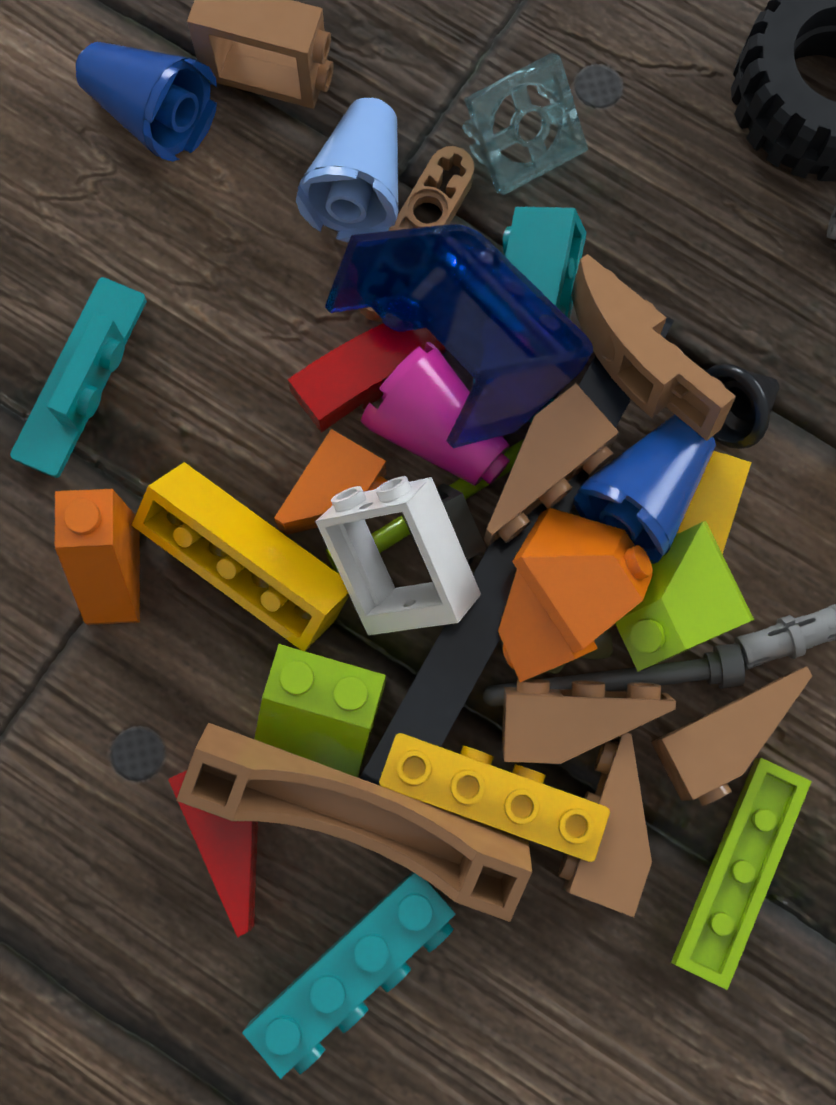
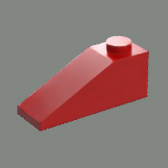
M187 770L168 779L176 799ZM178 802L238 938L254 928L258 821H230Z

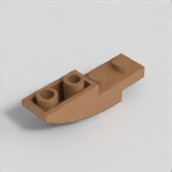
M588 254L582 257L579 261L571 296L580 326L598 360L618 386L648 416L653 418L667 407L708 441L721 430L736 396L726 389L721 381L710 376L684 355L676 345L668 342L661 336L667 317L660 313L652 303L644 300L619 280L612 271L604 268Z

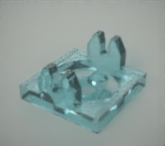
M550 53L464 98L471 119L467 120L462 127L464 132L476 141V143L469 146L470 150L480 163L488 167L496 192L502 195L588 151L563 63L558 54ZM526 86H537L538 93L542 97L549 99L551 103L544 106L543 109L537 105H532ZM510 94L515 108L510 126L493 134L496 111L504 98ZM535 111L541 117V129L533 139L523 140L519 134V123L525 114ZM554 123L558 125L557 135L549 149L546 150L544 141L549 134L551 124ZM518 143L528 147L532 161L527 163L512 162L503 156L500 151Z

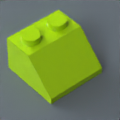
M279 644L262 696L254 739L359 777L386 685V675Z

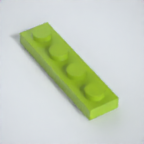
M755 758L671 961L672 964L728 990L812 781L768 760Z

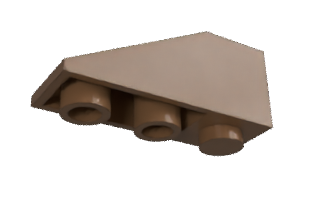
M576 383L534 416L486 529L483 541L487 546H490L500 537L505 543L511 541L531 523L527 517L530 512L542 503L547 509L553 507L572 490L573 487L568 483L583 469L589 476L592 475L613 457L614 453L609 448L614 443L619 431Z
M530 678L520 682L517 679L516 687H504L502 755L504 762L561 764L676 710V700L668 693H661V685L654 683L632 682L627 683V691L605 690V683L599 681L577 680L572 681V689H550L549 680Z
M627 732L614 738L613 741H608L601 745L594 766V770L600 772L601 776L595 794L587 791L584 799L606 806L610 810L594 861L588 862L564 853L558 877L566 879L562 888L563 891L634 917L652 859L632 734Z

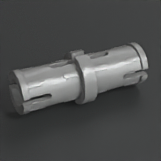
M836 604L797 618L788 615L777 619L776 625L735 637L734 641L739 645L743 656L745 670L752 669L777 658L789 656L791 659L805 655L806 650L813 648V646L836 640Z

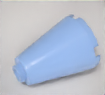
M360 98L350 105L299 183L296 196L299 212L318 231L321 232L324 225L338 231L336 236L338 240L350 243H369L382 240L388 235L389 228L395 225L399 212L397 116L394 110L380 99Z

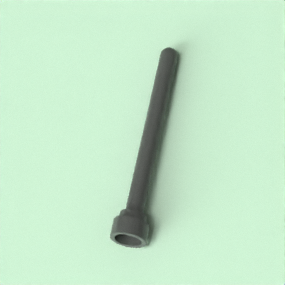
M735 643L714 646L713 652L704 653L702 659L656 664L639 672L636 667L545 678L544 680L550 681V689H572V681L577 680L604 682L605 690L607 691L627 690V683L632 682L654 683L662 686L707 680L709 685L718 684L720 689L744 686L745 667L740 647ZM517 682L488 686L483 692L484 702L491 707L503 706L504 687H516Z

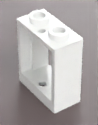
M401 476L381 484L377 489L363 491L361 486L348 488L336 494L331 499L333 505L315 521L368 635L459 623L481 595L432 477L409 482L406 476ZM403 512L433 582L395 588L365 519Z

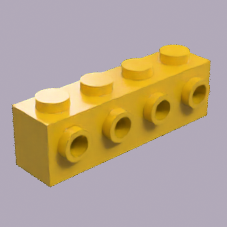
M185 462L148 485L131 524L139 532L302 651H306L334 623L350 596L340 574Z

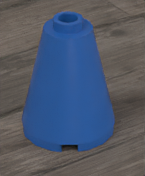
M104 42L91 43L79 54L76 60V79L78 85L157 157L171 162L180 160L175 155L183 150L192 153L198 148L208 133L217 106V102L210 99V84L217 87V82L209 66L193 58Z
M673 415L580 485L578 493L574 497V505L579 515L583 518L625 530L634 545H639L646 551L651 564L659 562L662 556L670 550L715 450V440L712 436L706 441L679 417Z

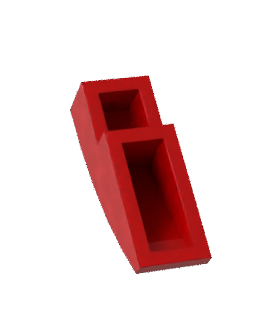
M413 310L358 335L315 360L288 378L290 391L322 433L360 405L365 409L369 402L373 404L384 394L379 390L381 385L416 348L420 346L425 350L426 342H430L443 354L446 352V347L417 310Z

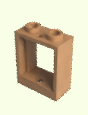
M194 0L187 24L196 58L199 62L210 67L217 83L304 107L315 108L320 91H328L333 74V62L327 60L331 33L326 32L324 29L323 8L293 0Z

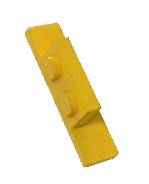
M403 733L396 734L379 780L380 786L588 862L595 860L610 814L608 807L543 784L546 775L538 771L515 764L511 773L492 766L494 756L485 752L462 746L461 752L458 754Z

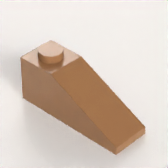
M808 666L792 671L651 742L681 801H690L698 798L701 805L704 806L732 792L728 782L745 773L812 678Z

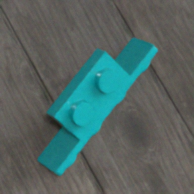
M105 277L98 279L10 453L14 461L53 478L61 476L88 419L94 415L100 404L102 391L111 373L117 369L122 360L125 345L147 303L143 293Z

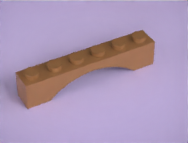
M208 723L195 748L176 800L230 821H260L287 824L319 831L350 841L404 866L434 885L454 902L508 922L511 921L532 874L529 840Z

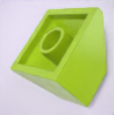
M703 521L675 536L668 553L663 555L659 562L652 564L653 576L643 601L615 624L639 672L753 621L754 618L707 522Z

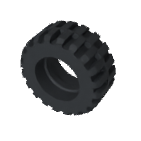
M770 0L765 11L760 12L733 72L735 79L731 86V100L735 105H738L734 115L741 129L748 127L750 132L746 139L756 151L763 148L768 153L766 160L776 167H779L782 163L792 168L790 173L792 175L805 179L811 173L817 174L818 181L835 182L836 102L819 95L807 85L797 69L795 60L811 55L836 58V0Z

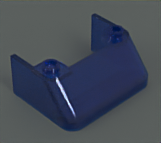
M459 224L351 235L325 304V308L330 313L372 307L382 318L386 326L400 332L427 328L472 375L476 381L446 440L452 448L516 432L584 369L593 352V345L589 338L486 237L470 227Z

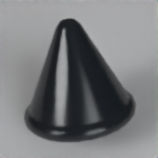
M720 364L709 368L705 372L721 381L725 388L736 396L721 430L713 438L720 444L734 449L754 446L764 437L769 427L770 414L780 389L778 381L769 376L746 371L732 364Z

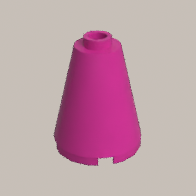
M426 342L425 350L419 346L397 366L379 388L384 393L382 396L383 402L379 408H375L369 402L361 418L362 424L371 432L474 486L482 479L491 485L511 461L504 455L510 445L438 348L430 342Z

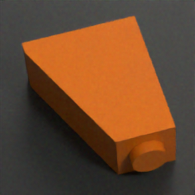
M114 489L55 491V550L86 625L140 623V532L131 526L135 517L134 512Z

